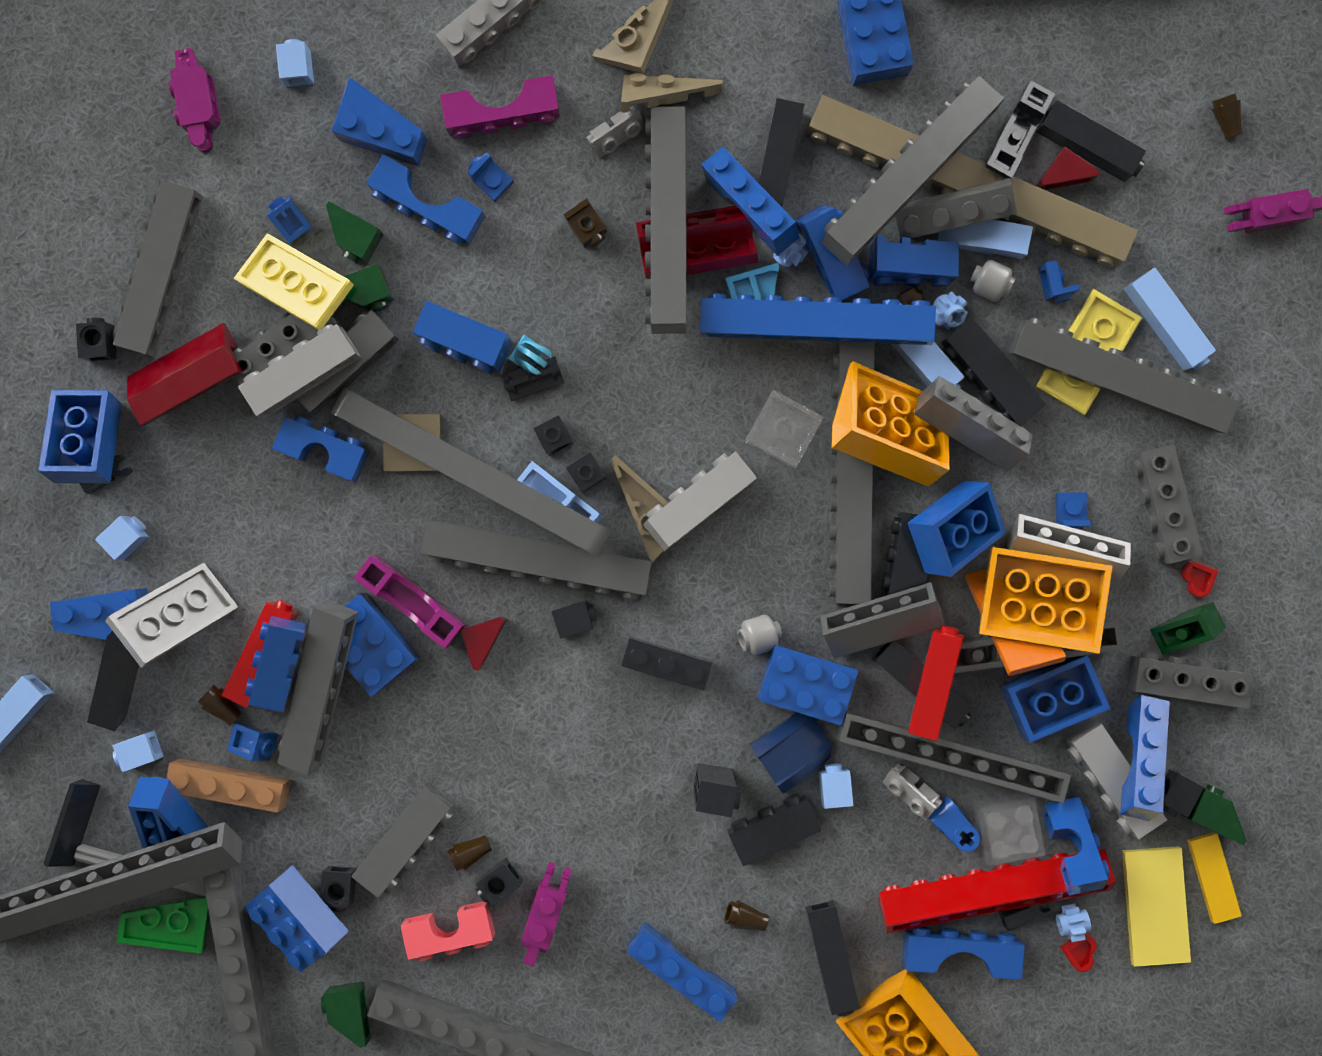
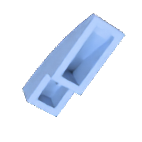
M988 220L940 231L937 241L959 242V249L987 255L998 254L1023 259L1028 254L1033 227L998 220Z
M533 461L517 479L598 524L604 518Z

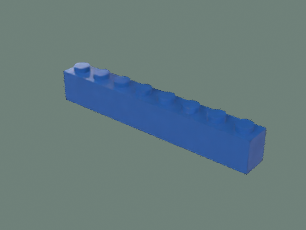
M709 294V298L701 299L700 334L702 337L933 345L935 341L936 306H929V301L918 300L912 301V305H900L899 300L888 299L883 300L882 304H871L870 299L859 298L853 299V303H841L840 298L829 297L824 298V302H812L811 297L804 296L795 297V301H783L782 296L775 295L766 296V300H754L755 296L745 294L737 295V299H726L724 294Z

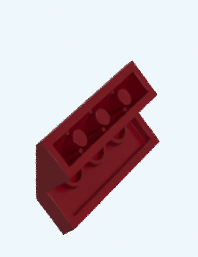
M736 205L686 214V275L758 263V253L753 240L752 224ZM651 220L636 222L645 278L651 279V269H646L645 252L651 251V242H646L645 225L651 224Z
M226 323L216 326L127 376V401L140 425L146 426L242 372L233 354V351L238 349Z

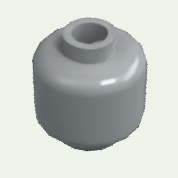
M988 260L983 267L977 265L970 281L975 283L973 292L976 295L992 302H998L1001 298L1006 299L1016 278L1012 277L1011 268L996 261Z
M767 615L744 620L741 624V629L737 631L742 649L754 656L772 651L774 646L778 645V638L782 637L779 623L777 621L773 622Z

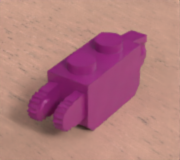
M192 48L175 51V69L170 70L172 81L168 82L170 93L175 98L177 106L173 111L177 125L188 132L190 143L194 147L196 146L200 152L207 153L213 147L211 129H216L221 123L213 78L205 69L200 67Z
M1309 189L1252 198L1245 203L1223 208L1224 215L1242 213L1243 218L1242 222L1237 221L1227 225V232L1245 230V233H1252L1301 224L1315 218L1314 212L1322 211V196L1311 198Z
M552 862L548 863L544 878L540 881L521 939V946L528 947L523 963L533 967L538 952L546 953L549 949L568 888L566 887L572 871L571 868L566 867L561 876V884L551 883L549 881L555 870V863Z

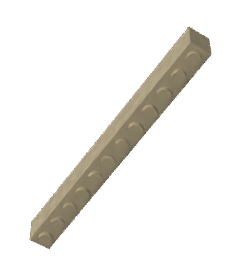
M822 95L806 133L811 136V140L815 143L834 145L839 153L846 156L855 154L862 157L863 162L871 167H878L879 165L884 167L891 158L896 161L902 155L899 153L902 147L910 139L916 141L919 137L825 95ZM956 153L922 189L930 190L934 188L941 191V194L1006 178L987 169L985 164ZM1013 177L1011 179L1017 214L995 220L1032 226V234L1036 232L1045 236L1046 242L1060 246L1062 243L1071 247L1072 253L1082 257L1092 256L1098 259L1097 263L1107 268L1117 267L1125 262L1138 230Z

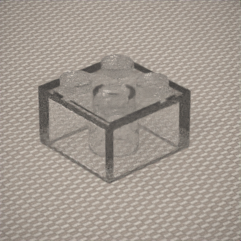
M772 390L744 443L794 470L797 468L824 417L785 395Z
M1028 793L971 803L975 827L980 836L979 849L981 859L988 866L1046 855L1034 797Z

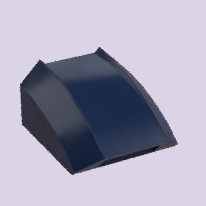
M798 712L750 743L755 754L782 794L804 780L831 758L832 744L815 718Z

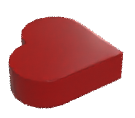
M1187 562L1181 568V576L1188 583L1187 589L1190 595L1202 598L1210 593L1219 570L1199 562Z
M1087 933L1084 934L1085 940L1071 942L1070 939L1060 946V949L1071 965L1080 972H1086L1092 968L1094 964L1092 955L1097 948L1095 939Z

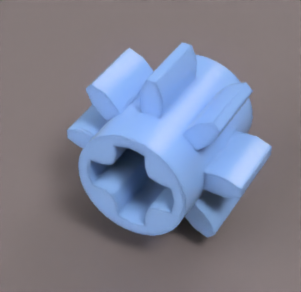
M799 234V239L777 256L774 253V259L786 267H790L792 264L797 266L808 253V250L803 248L806 244L804 237Z
M950 292L948 295L939 296L933 306H936V323L939 326L943 325L947 330L950 327L961 325L968 314L963 308L967 302L960 295L956 296L953 292Z
M1075 904L1061 906L1063 913L1056 915V924L1062 937L1067 936L1068 939H1071V942L1085 940L1084 934L1091 931V922L1085 909L1079 910V907H1076Z

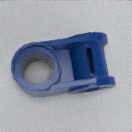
M946 796L941 800L942 804L934 810L929 819L961 851H973L979 845V833L964 817L963 812ZM962 831L967 833L969 838L967 842L961 840L962 838L959 834Z

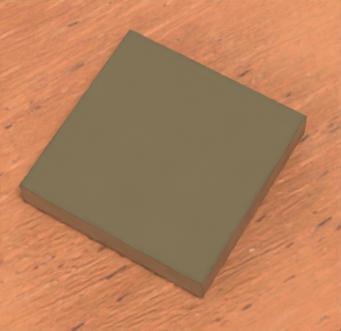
M395 414L441 439V414ZM383 441V471H438Z

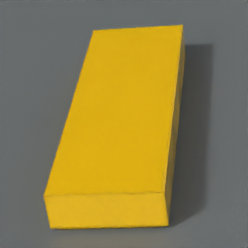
M1212 832L1188 839V845L1211 922L1217 924L1241 917V911L1218 834Z

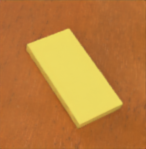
M268 233L234 277L241 285L317 330L325 326L354 286L347 278Z
M1093 289L1068 331L1073 332L1072 338L1082 341L1083 338H1089L1099 342V348L1109 351L1110 348L1123 351L1142 317ZM1047 368L1035 386L1083 416L1086 415L1100 391L1098 387L1091 386Z
M1175 846L1122 850L1131 964L1136 967L1191 962L1182 848Z

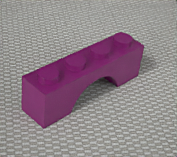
M553 75L524 80L522 91L517 99L511 104L500 108H491L480 104L473 98L469 90L440 95L446 130L449 136H454L457 139L470 137L471 132L482 131L484 134L496 133L500 127L510 126L511 129H520L526 127L528 122L538 121L539 124H549L554 122L555 118L560 117Z
M370 555L353 577L374 595L401 610L419 626L423 633L444 649L450 647L460 634L461 629H464L467 625L379 555Z

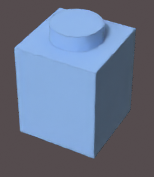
M290 39L286 40L284 44H276L279 79L286 87L314 84L311 51L306 43Z
M119 516L95 540L114 560H125L149 536L144 532L146 529L145 525L135 516L132 518L130 516Z
M155 730L112 745L114 761L121 768L122 772L164 757Z
M840 763L825 765V770H819L823 807L827 809L853 806L851 775L848 768H842Z

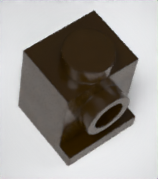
M587 198L563 214L565 221L584 248L589 244L591 247H595L605 239L604 234L607 233V227ZM585 220L592 222L589 228H583L581 224Z

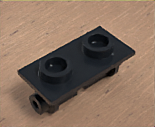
M555 356L544 360L548 363L545 368L539 365L534 367L541 374L528 373L520 368L502 375L503 383L511 402L564 384Z

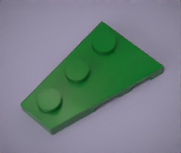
M202 896L123 912L120 914L117 943L202 954L206 949L210 920L206 897Z

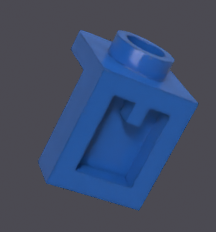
M487 152L482 157L477 156L469 165L470 170L467 174L470 179L494 202L514 183V180L492 160V157Z
M279 196L268 205L270 208L267 211L268 218L288 243H291L312 228L290 196L285 199Z
M1057 260L1046 262L1038 267L1046 301L1055 299L1056 303L1065 302L1073 299L1072 294L1080 290L1079 284L1063 288L1064 273L1061 267H1058Z
M1087 492L1056 493V524L1083 530V527L1092 526L1091 520H1087Z
M234 723L227 751L250 761L271 760L276 748L278 733L273 731L263 732L244 723Z

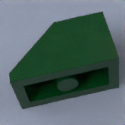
M328 201L326 205L336 243L344 251L342 256L358 264L359 260L368 264L384 234L379 228Z
M378 264L344 276L354 284L344 298L347 302L366 310L372 309L373 312H378L389 307L388 302L394 300L383 270Z
M1214 602L1179 614L1151 628L1150 631L1162 655L1214 640L1226 626Z
M1207 784L1189 817L1186 818L1244 845L1246 838L1233 802L1222 797L1224 791Z
M364 982L329 986L323 994L324 996L321 997V1010L323 1014H326L327 1023L358 1047H366L371 1039V1033L367 1017L368 1011Z

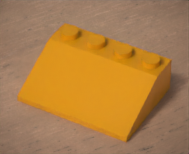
M853 361L849 365L832 425V448L928 487L950 470L949 435L914 414L919 394L923 391Z
M992 547L989 550L979 634L1100 654L1113 566Z
M906 969L886 979L858 1002L860 1009H856L852 1014L841 1016L836 1020V1023L863 1056H979L913 972Z

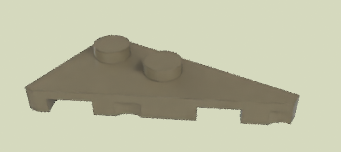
M654 0L649 6L645 7L643 5L626 21L623 27L618 28L612 34L614 39L601 51L598 48L594 51L592 55L594 60L644 74L674 0Z
M641 73L624 75L621 112H630V105L638 103L652 108L661 104L688 101V94L702 92L704 97L722 93L723 80L674 78L671 75L654 77L645 76Z
M615 455L611 463L649 559L654 562L663 549L643 524L649 519L646 514L658 504L663 508L669 502Z

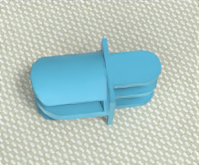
M523 335L507 359L528 373L538 375L541 372L534 367L539 365L545 368L548 364L541 356L545 355L549 358L552 356L549 349Z

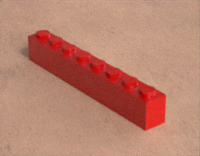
M1100 849L1098 852L1101 860L1106 861L1110 872V877L1105 887L1100 890L1069 895L1060 866L1064 858L1077 854L1067 855V853H1058L1051 856L1048 860L1040 861L1039 858L1025 860L1022 865L1017 866L1006 863L996 866L995 870L984 872L983 869H975L967 872V875L960 877L949 874L940 877L939 881L929 883L927 880H918L911 883V886L900 888L899 885L888 886L882 892H879L878 901L886 934L1107 892L1113 889L1116 879L1106 850Z

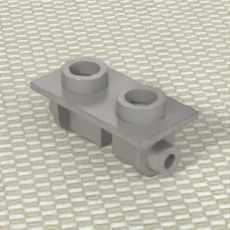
M634 106L630 107V112L623 113L620 111L612 116L610 120L614 126L611 128L604 122L589 131L590 135L586 139L590 146L594 147L599 159L615 151L617 146L629 138L637 136L645 128L640 111L636 110Z
M898 763L889 771L883 783L892 794L902 799L913 813L927 821L934 810L942 804V801L939 799L940 795L925 783L917 789L914 785L920 778L908 769L906 765L902 767Z

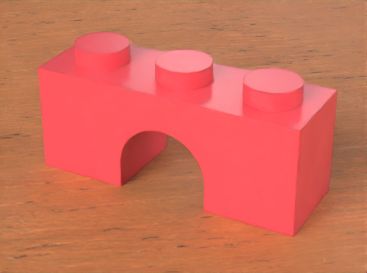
M482 901L460 906L457 912L459 928L452 932L440 930L435 923L433 913L405 919L401 924V931L408 960L417 958V961H424L433 958L435 953L445 951L446 955L460 952L462 947L473 945V948H481L489 945L496 934L489 902L485 903Z

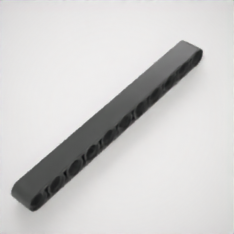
M344 387L330 410V413L597 557L600 556L613 532Z

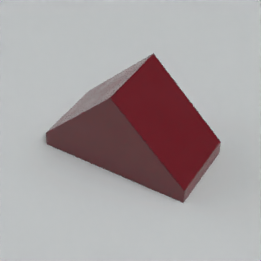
M1064 147L1051 162L1036 184V187L1049 190L1092 182L1099 176V171L1074 152Z
M501 616L461 629L473 669L477 671L482 669L507 618Z

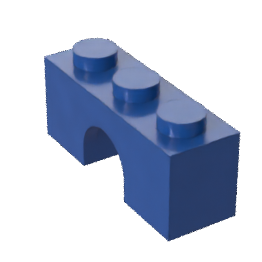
M295 415L294 420L284 417L273 444V450L305 461L311 448L316 445H323L329 453V461L325 471L350 481H358L370 452L362 448L364 442L349 436L344 441L336 437L337 431L324 426L321 427L320 431L310 427L312 421Z
M1080 797L1065 799L1064 803L1057 801L1046 803L1042 813L1050 839H1068L1078 849L1077 855L1064 858L1060 866L1068 894L1074 895L1103 889L1110 877V872L1106 861H1102L1099 855L1100 842L1097 834L1092 833L1089 823L1091 818L1087 806L1082 805Z

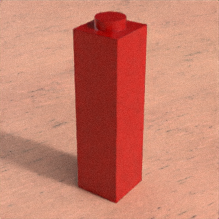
M277 599L276 602H266L222 693L223 697L243 707H252L248 705L250 696H245L244 694L248 678L255 679L257 668L252 667L255 651H262L264 640L259 639L263 622L269 623L271 616L296 621L299 613L292 610V604Z
M942 626L941 629L936 628L933 631L908 730L910 734L937 741L940 736L965 637L958 634L959 630L956 628Z

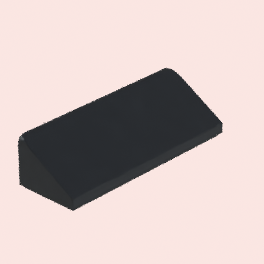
M80 779L69 785L44 860V866L75 865L74 855L77 847L82 843L100 789L99 784Z

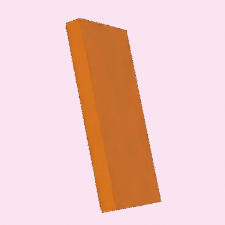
M986 569L968 573L965 577L980 613L982 611ZM991 636L1008 676L1064 662L1066 658L1061 647Z

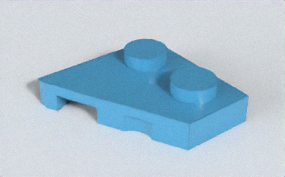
M771 264L726 278L725 282L730 298L737 299V295L745 294L755 296L754 300H766V296L774 295L779 264Z

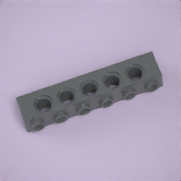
M1106 618L1104 620L1100 653L1124 650L1120 621ZM991 636L964 638L955 673L1004 667ZM1062 648L1066 658L1096 654Z

